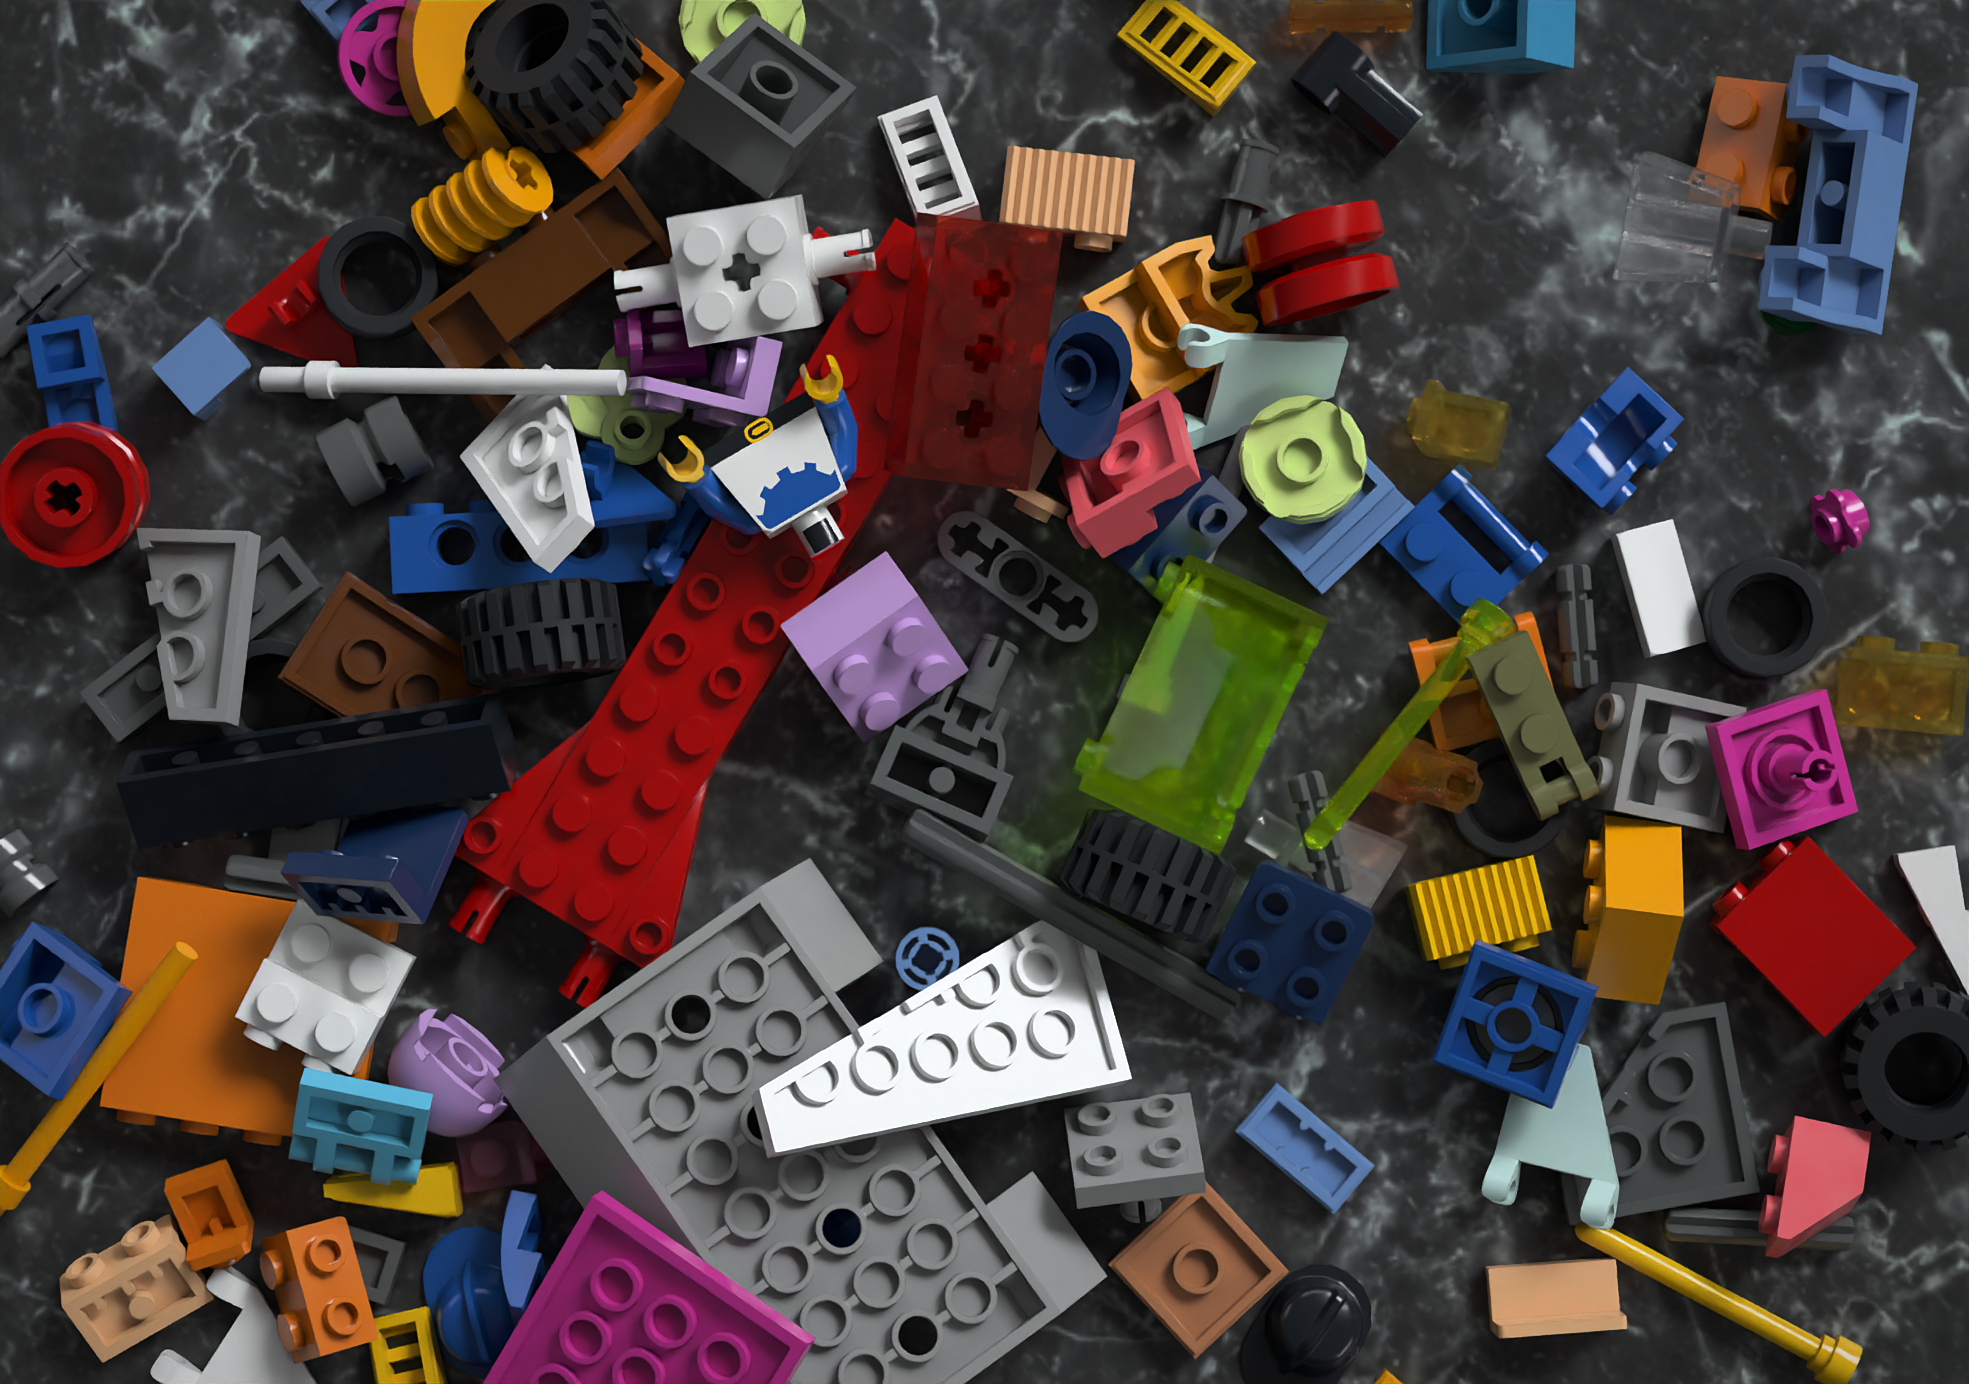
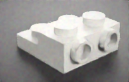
M298 899L269 957L264 958L235 1017L248 1023L243 1034L251 1040L276 1051L280 1049L284 1041L305 1052L306 1054L301 1063L307 1068L334 1074H340L343 1071L353 1075L360 1070L416 957L338 917L317 916L303 899Z

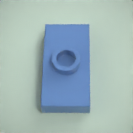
M1274 1082L1234 1130L1333 1215L1375 1166L1277 1082Z

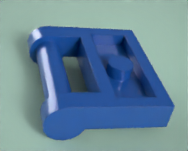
M1459 463L1377 545L1465 634H1468L1549 553L1536 540L1530 544L1469 482L1473 476ZM1450 499L1511 559L1512 563L1501 574L1438 512Z

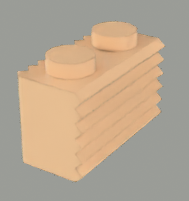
M1008 146L999 229L1011 230L1010 240L1019 243L1046 245L1048 244L1050 234L1075 237L1074 247L1077 249L1096 252L1112 251V242L1125 243L1135 160Z

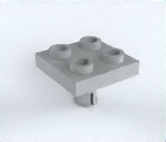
M1190 1092L1173 1095L1157 1094L1149 1098L1111 1103L1094 1102L1085 1106L1064 1108L1077 1209L1121 1203L1120 1213L1122 1217L1127 1221L1140 1223L1138 1202L1143 1201L1146 1222L1157 1218L1161 1213L1162 1206L1159 1198L1206 1192L1205 1172Z

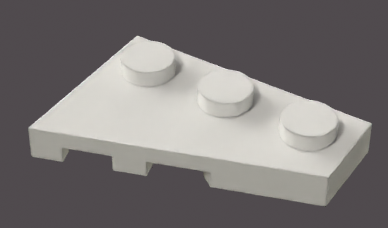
M545 364L541 369H553V368H551L550 366H548L547 364ZM516 395L460 455V458L533 562L549 573H552L569 553L577 548L585 536L595 527L567 396Z

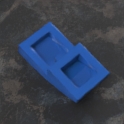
M87 314L26 326L37 389L43 391L49 427L65 422L90 421L116 430L119 433L111 389L92 316Z
M512 1190L502 1228L501 1271L512 1321L516 1328L547 1273L542 1253L536 1252L544 1231L537 1195Z

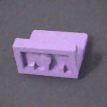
M760 336L728 341L727 349H719L712 367L711 385L718 387L717 393L647 376L627 377L625 393L633 395L631 407L668 415L669 412L682 414L683 407L694 410L692 417L694 422L729 429L730 426L744 428L746 419H759L768 412L783 342Z

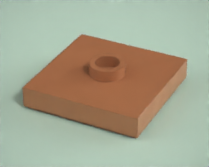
M1206 1180L1205 1193L1177 1197L1157 1218L1149 1223L1107 1262L1114 1272L1195 1359L1289 1273V1270Z

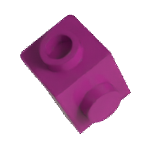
M639 308L625 312V318L613 319L615 356L628 357L629 377L647 376L656 379L706 377L705 345L689 347L682 310L644 313L640 312Z

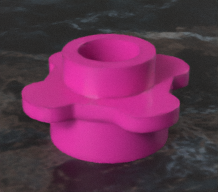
M1831 489L1826 492L1825 498L1821 495L1811 497L1812 526L1816 535L1823 543L1828 545L1836 554L1846 551V545L1854 549L1862 544V537L1869 532L1870 522L1867 511L1856 494L1848 489L1841 491Z

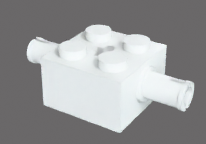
M800 194L666 218L673 255L670 258V263L628 271H615L614 286L615 290L634 286H642L643 288L642 291L623 293L616 296L621 312L677 302L678 307L682 308L688 345L689 347L815 327L824 321L818 290L820 278L865 270L875 271L876 260L875 252L852 256L847 254V251L873 246L869 229H863L861 232L813 239L811 233L808 232L803 197ZM740 253H745V259L748 263H758L760 267V275L750 280V287H745L743 279L734 278L731 272V266L740 262Z

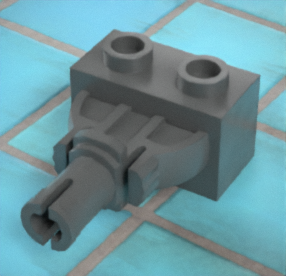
M986 633L981 634L978 647L968 667L969 671L965 674L950 711H944L953 686L947 685L936 693L932 705L917 712L903 728L895 725L864 795L908 814H911L917 808H923L984 842L990 834L1014 777L1005 773L1007 757L1002 737L1010 717V712L1000 707L990 730H987L985 726L1014 657L1019 652V648L1005 640L993 667L990 668L988 662L999 637Z

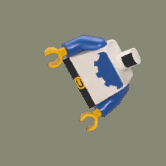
M826 355L831 372L823 380L811 379L805 364L801 365L799 371L806 392L703 452L698 449L691 439L681 435L678 438L688 448L687 457L679 464H670L660 452L658 454L660 465L670 477L682 483L686 491L709 517L744 535H752L764 531L769 539L793 526L811 558L838 544L844 539V536L826 506L848 494L844 483L851 479L857 470L858 425L845 391L842 389V373L836 359L832 355Z

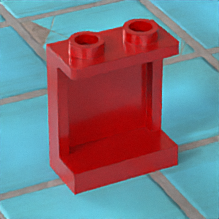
M1798 836L1792 842L1785 837L1776 841L1758 859L1757 863L1763 870L1746 887L1740 881H1737L1716 899L1711 907L1718 914L1707 925L1716 934L1722 935L1798 1013L1796 1017L1813 1035L1826 1037L1917 947L1809 836Z

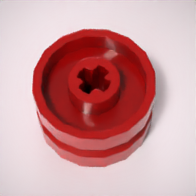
M1356 201L1308 210L1259 228L1240 239L1249 271L1262 275L1291 271L1288 275L1266 283L1256 294L1264 326L1286 325L1329 315L1380 299L1401 288L1392 257L1377 252L1350 257V254L1374 245L1385 234L1377 201Z
M90 421L59 423L18 442L0 465V525L9 541L31 560L56 568L87 566L126 545L137 532L136 528H140L144 523L151 499L148 470L135 446L116 430ZM75 483L80 488L82 495L75 499L79 504L72 502L67 497L66 488L68 485Z

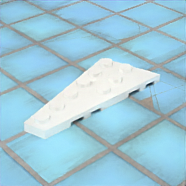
M1040 920L879 1018L859 1028L824 1051L819 1052L759 1088L751 1096L767 1158L1120 1086L1131 1080L1132 1077L1097 951L1047 922Z

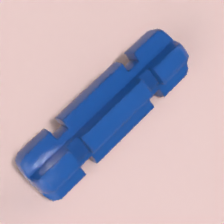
M687 491L681 499V507L677 506L676 515L669 519L656 540V549L651 548L642 564L643 574L650 577L653 584L659 587H664L667 583H675L678 580L681 571L686 565L685 560H689L711 523V517L701 509Z

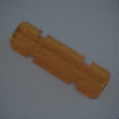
M1289 0L1288 26L1293 34H1316V28L1325 27V34H1330L1331 31L1339 33H1376L1377 26H1385V32H1407L1411 30L1413 22L1412 0H1324V2Z

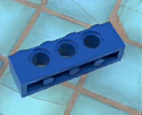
M491 500L469 502V513L444 514V504L442 503L405 505L406 516L389 517L392 593L399 597L471 594L514 584L565 578H596L613 583L616 586L653 584L652 579L643 574L642 571L643 561L652 548L651 521L599 528L603 536V543L596 555L581 559L575 557L571 552L552 573H549L534 563L532 559L524 562H515L510 559L506 552V540L512 530ZM454 531H468L473 537L475 544L472 557L464 564L450 565L445 560L442 552L444 540Z

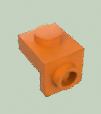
M227 1159L166 1179L164 1192L188 1243L185 1260L191 1272L207 1267L211 1269L229 1267L251 1251L255 1222Z

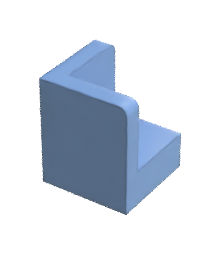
M210 317L206 318L152 367L155 373L189 411L204 421L224 405L218 397L251 367L250 361L228 338L224 328Z

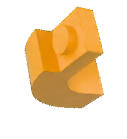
M407 0L398 29L396 45L397 69L403 96L417 125L421 126L441 116L446 123V126L443 127V133L453 151L464 160L467 158L470 161L482 160V155L490 147H500L504 150L511 147L510 143L487 108L471 91L468 85L470 79L465 74V47L469 31L479 14L496 0Z

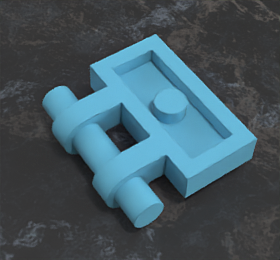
M304 1068L299 1084L292 1134L294 1135L288 1159L312 1163L314 1171L332 1174L334 1168L370 1175V1182L389 1186L391 1180L416 1185L422 1162L420 1158L425 1143L433 1094Z

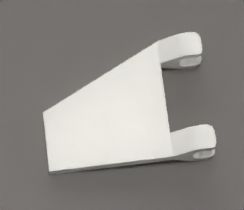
M232 1266L215 1269L208 1279L206 1287L214 1295L243 1310L203 1372L170 1349H165L161 1352L151 1368L152 1377L162 1384H317L305 1362L294 1364L292 1353L284 1349L277 1331V1316L258 1285Z

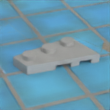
M136 528L140 550L147 552L151 581L146 582L149 605L156 607L161 633V641L157 645V652L169 720L182 724L239 726L261 536L250 531Z

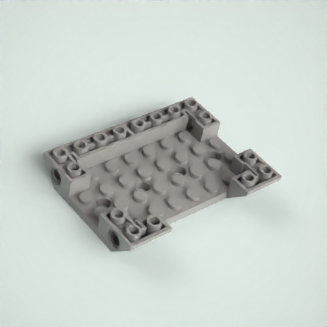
M810 858L757 888L551 1032L493 1080L584 1209L593 1195L604 1191L816 1338L789 1384H965L1065 1311L1104 1280L1107 1275L1033 1171L985 1205L929 1125L767 1158L763 1140L754 1137L747 1126V1115L754 1107L751 1095L759 1088L860 1028L837 995L884 962ZM687 997L700 999L706 1004L710 1012L708 1025L702 1031L694 1034L680 1031L674 1025L671 1016L675 1004ZM847 1210L855 1215L860 1225V1234L853 1245L838 1248L831 1245L825 1239L822 1225L825 1217L830 1212ZM915 1316L927 1319L934 1327L936 1334L935 1343L930 1351L919 1356L907 1353L901 1347L898 1339L902 1323L906 1319Z

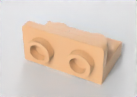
M170 1214L154 1222L144 1221L135 1225L123 1236L120 1242L99 1254L88 1253L81 1256L67 1268L66 1272L59 1279L62 1308L102 1363L214 1299L213 1293L206 1287L208 1280L201 1270L190 1271L185 1260L187 1250L179 1240L177 1224Z

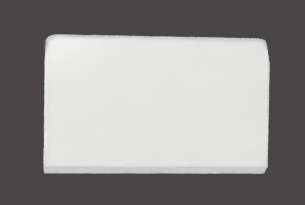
M1673 519L1610 536L1644 658L1707 642Z

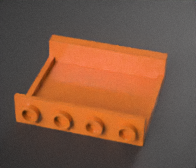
M137 877L120 983L133 993L114 1020L113 1025L176 942L180 941L188 944L196 951L198 958L104 1080L100 1101L101 1107L118 1109L116 1120L133 1124L155 1125L156 1115L181 1119L179 1130L195 1134L217 1136L219 1126L244 1129L243 1140L257 1144L281 1146L282 1136L293 1137L292 1128L299 1084L304 1068H307L301 1062L306 1053L284 1041L280 1049L276 1051L251 1040L243 1034L248 1023L236 1018L235 1015L264 958L269 957L296 902L230 892L225 888L158 877ZM340 918L390 944L391 942H396L399 922ZM374 1042L358 1073L349 1075L341 1071L339 1075L368 1080Z

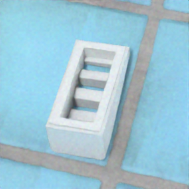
M937 95L878 116L881 130L919 232L935 241L979 225L982 222L980 206ZM931 124L934 125L936 132L901 144L900 135ZM942 148L944 155L910 167L908 160ZM949 173L952 174L953 180L919 191L917 185Z

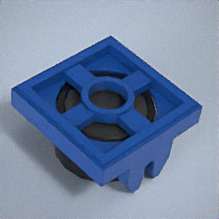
M1477 939L1473 944L1431 1062L1552 1109L1556 1104L1566 1074L1580 1047L1578 1044L1588 1026L1589 1012L1599 986Z

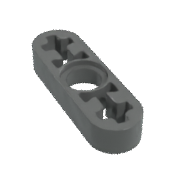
M973 511L953 513L941 524L937 543L943 559L1059 642L1076 643L1084 640L1093 632L1098 621L1099 611L1097 602L1092 594L1012 536ZM971 523L978 526L981 530L978 533L977 540L991 552L994 549L996 540H1000L1009 547L995 558L987 578L975 571L976 568L985 562L981 557L971 551H966L962 557H958L952 552L955 541L949 533L955 526L962 530L967 529ZM1012 559L1026 560L1036 571V584L1025 595H1011L1000 585L999 572L1002 566ZM1047 577H1052L1060 583V586L1051 592L1057 599L1068 604L1076 597L1084 603L1081 614L1087 619V622L1081 629L1075 625H1070L1066 631L1058 629L1055 623L1059 615L1045 603H1043L1039 615L1027 608L1029 604L1038 599L1042 594Z

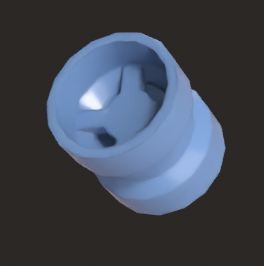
M934 926L919 927L910 931L901 940L896 951V968L901 979L910 987L920 991L953 973L959 967V949L955 940L946 931Z

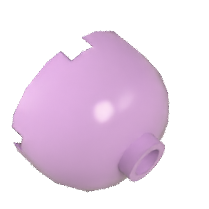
M427 1009L403 1031L394 1044L388 1064L389 1084L433 1094L427 1131L447 1137H464L475 1134L499 1117L511 1105L493 1080L500 1074L497 1069L505 1060L481 1032L462 1018L450 1014L442 1022L433 1018L437 1009Z

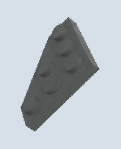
M1718 1001L1658 1012L1601 1095L1619 1182L1615 1218L1760 1192L1726 1003ZM1558 1172L1567 1224L1572 1226L1585 1223L1581 1220L1580 1212L1592 1180Z

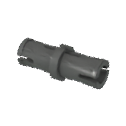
M68 242L28 281L23 278L13 285L16 292L0 306V357L2 359L27 335L26 326L39 324L42 320L46 322L52 321L58 315L55 308L85 279L96 272L89 262Z

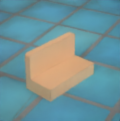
M1613 1257L1485 1266L1490 1330L1498 1338L1627 1329V1317L1620 1311L1616 1259Z

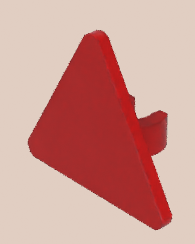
M330 237L322 238L227 318L225 323L226 329L232 334L308 361H337L341 367H359L353 334L347 333L329 316L318 291L317 264L324 246ZM341 270V288L346 297L343 274Z

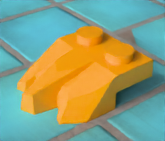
M1211 235L1177 242L1142 261L1133 270L1085 295L1076 303L1080 312L1095 311L1108 315L1122 327L1131 347L1133 367L1127 392L1134 404L1166 386L1175 394L1216 369L1217 364L1206 368H1193L1186 364L1184 359L1186 350H1180L1177 346L1179 331L1185 324H1200L1228 333L1255 332L1259 321L1252 314L1236 313L1230 305L1253 287L1251 271H1249L1247 265L1220 272L1211 270L1208 260L1215 252Z

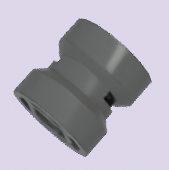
M17 829L0 839V909L7 918H12L30 907L60 881V878L49 864H32L35 860L31 853L33 844L21 829Z

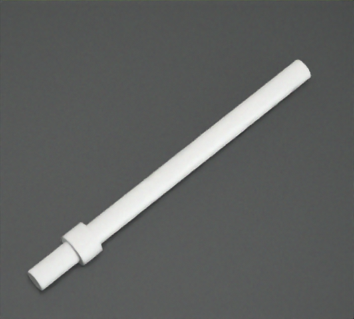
M309 361L306 367H263L259 377L260 387L263 392H306L310 399H337L341 393L623 396L627 386L626 374L623 370L341 367L337 361Z

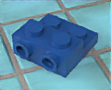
M32 921L25 933L13 943L8 959L0 969V1059L44 1094L62 1101L133 992L101 968L102 963L61 932Z

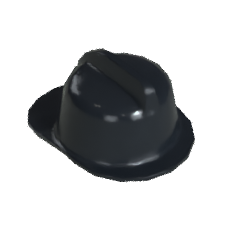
M1309 1265L1294 1271L1277 1288L1251 1326L1242 1346L1241 1368L1247 1384L1338 1383L1364 1345L1371 1328V1303L1364 1287L1350 1272L1333 1265Z

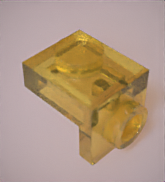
M1428 379L1423 397L1415 396L1411 403L1407 429L1409 433L1413 434L1412 439L1423 456L1497 470L1512 409L1507 402L1446 391L1441 381Z

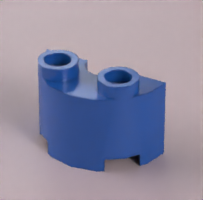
M1627 367L1594 403H1591L1562 434L1543 459L1598 510L1603 508L1611 516L1637 489L1629 479L1643 463L1652 471L1678 444L1669 435L1684 418L1636 373Z

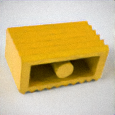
M1527 855L1518 859L1511 858L1404 885L1422 960L1438 959L1440 970L1467 964L1473 944L1477 939L1491 945L1500 943L1501 949L1513 953L1539 946L1537 934L1552 930L1533 855Z

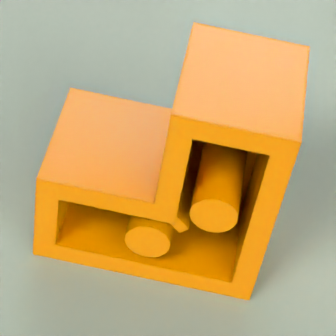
M1605 815L1599 840H1588L1585 849L1583 877L1593 879L1594 886L1589 885L1587 888L1583 920L1584 924L1589 925L1587 931H1576L1572 951V967L1582 969L1583 981L1599 986L1595 997L1659 1005L1684 919L1681 825Z

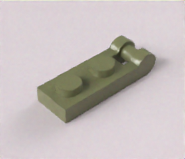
M1520 630L1464 656L1537 818L1542 821L1559 813V805L1576 797L1580 802H1583L1600 794L1595 777L1583 758L1528 631ZM1559 758L1565 775L1546 783L1539 767Z

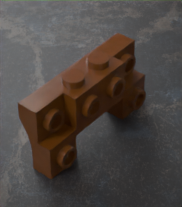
M618 167L603 180H599L557 212L549 206L542 213L535 214L528 223L520 227L524 235L503 250L500 244H495L483 251L469 263L468 267L472 271L470 275L410 317V320L446 368L528 369L514 349L613 278L615 271H628L670 263V258L673 255L669 237ZM642 286L626 288L629 293L643 290ZM660 305L642 307L641 309L644 313L651 312ZM466 394L488 425L516 396Z

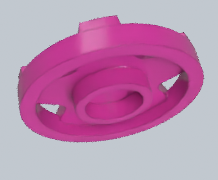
M375 0L359 9L346 23L337 47L338 69L346 89L362 106L374 113L388 117L412 116L408 106L386 104L395 93L402 92L397 69L396 45L400 20L407 0ZM379 11L377 26L374 31H355L367 16ZM349 60L365 69V76L361 87L352 73Z

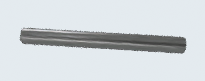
M923 808L914 810L905 821L900 835L901 839L924 854L1218 1020H1223L1230 1016L1235 1009L1241 992L1224 985L1215 975L1206 972L1204 967Z

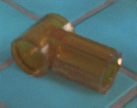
M1381 728L1360 788L1410 806H1415L1416 802L1460 814L1469 804L1477 802L1483 781L1478 775V762L1465 758L1463 755L1443 749H1435V745L1387 728Z

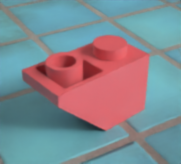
M1795 1116L1783 1136L1774 1135L1767 1171L1777 1174L1774 1196L1765 1195L1758 1225L1759 1233L1768 1234L1765 1256L1778 1259L1852 1210L1863 1193L1872 1132Z

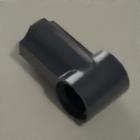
M1331 31L1293 74L1290 81L1311 104L1329 116L1337 115L1357 135L1361 136L1386 158L1423 114L1373 71L1375 69L1374 64L1360 48L1341 33Z

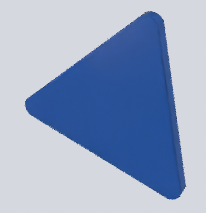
M588 440L580 454V460L595 524L594 528L671 519L676 515V505L670 498L631 465L615 460V450L612 445L604 444L600 440Z

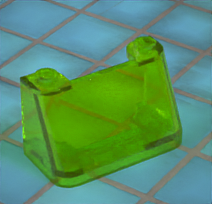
M1187 553L1182 566L1169 561L1153 597L1164 601L1157 620L1100 742L1087 737L1071 773L1082 777L1077 790L1220 855L1233 828L1232 824L1236 817L1235 812L1241 808L1247 790L1293 691L1306 668L1304 664L1308 662L1313 649H1316L1329 618Z

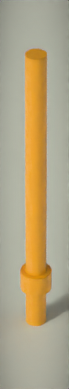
M180 941L175 943L95 1049L63 1100L57 1099L8 1165H0V1217L6 1210H14L31 1188L29 1179L198 958L196 951L188 944Z

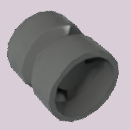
M397 394L364 409L363 421L358 424L346 418L316 433L318 445L332 475L347 501L354 508L385 493L387 480L394 478L401 483H405L434 468L425 443Z

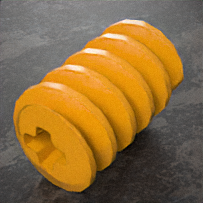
M522 146L512 147L510 151L500 147H490L482 155V160H472L465 167L464 172L454 173L447 180L446 185H438L433 188L429 197L418 199L411 207V218L416 232L433 254L446 265L458 267L470 263L481 252L495 245L499 239L511 235L516 227L525 225L535 214L545 211L553 202V187L544 165L532 151Z

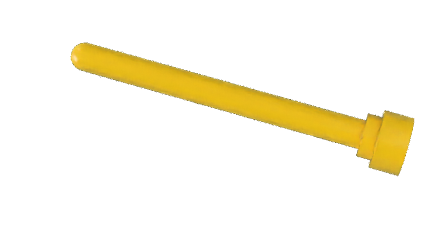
M1586 1223L1575 1226V1233L1581 1241L1808 1361L1806 1368L1815 1372L1816 1381L1822 1384H1847L1854 1373L1863 1348L1839 1334L1834 1339L1826 1334L1818 1338L1613 1228L1600 1230L1592 1228Z

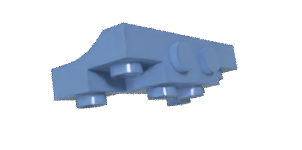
M1795 55L1792 78L1789 80L1786 90L1788 104L1786 119L1811 128L1814 131L1797 246L1767 245L1764 267L1760 272L1758 280L1760 293L1759 310L1791 321L1816 322L1848 334L1882 335L1918 83L1901 76L1858 67L1831 55Z

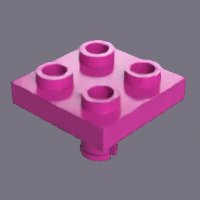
M1812 689L1705 726L1737 849L1751 850L1858 812L1827 689Z

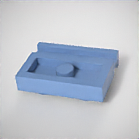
M1368 457V465L1362 488L1343 511L1326 521L1302 525L1278 520L1270 516L1257 528L1297 572L1314 587L1320 596L1415 508Z

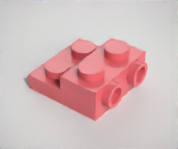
M1168 386L1121 412L1117 431L1111 445L1099 457L1078 461L1065 457L1059 452L1064 474L1058 477V482L1065 498L1073 509V513L1067 516L1069 527L1083 549L1087 550L1093 546L1102 559L1125 546L1135 544L1143 536L1157 529L1158 526L1153 507L1167 499L1179 496L1187 488L1201 481L1181 404Z

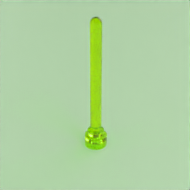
M1476 598L1459 619L1462 627L1457 631L1458 642L1306 829L1304 843L1309 849L1315 851L1324 849L1467 672L1469 666L1464 656L1514 634L1516 626L1502 609L1483 598Z

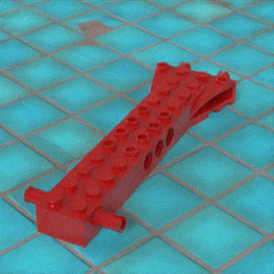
M897 218L894 219L875 251V271L865 270L828 277L846 288L845 296H847V299L806 365L811 379L823 380L831 372L826 355L834 356L843 376L842 389L845 391L858 425L857 470L852 478L844 483L848 494L826 506L844 539L828 550L811 558L793 526L769 539L764 531L757 534L744 535L713 519L681 571L678 580L673 584L593 718L514 782L511 791L500 794L468 821L454 854L474 866L473 872L478 876L453 918L449 919L448 925L460 933L462 931L465 932L478 911L479 915L466 936L480 944H484L485 937L510 896L518 897L520 894L585 933L583 938L587 941V944L557 990L569 999L574 998L587 977L589 982L576 1001L577 1004L585 1008L598 1000L620 962L627 964L630 960L639 967L644 968L672 949L710 781L793 645L780 625L824 594L960 367H966L968 363H971L1011 387V390L1016 393L1025 382L1026 376L1008 366L1005 362L1013 364L1027 374L1030 372L1031 361L1034 355H1030L989 330L991 323L988 321L1005 294L1006 284ZM820 226L812 233L813 239L831 237L832 235L824 231L825 229ZM857 250L847 251L849 256L862 254ZM799 376L783 404L806 392L801 376Z

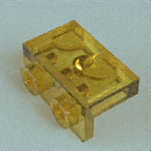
M1857 636L1856 646L1837 649L1832 712L1837 726L1963 736L1969 657L1959 656L1960 645L1924 641L1920 642V652L1895 650L1896 639Z

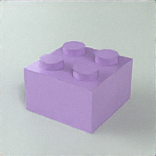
M886 551L780 625L812 673L864 744L969 671L921 598Z

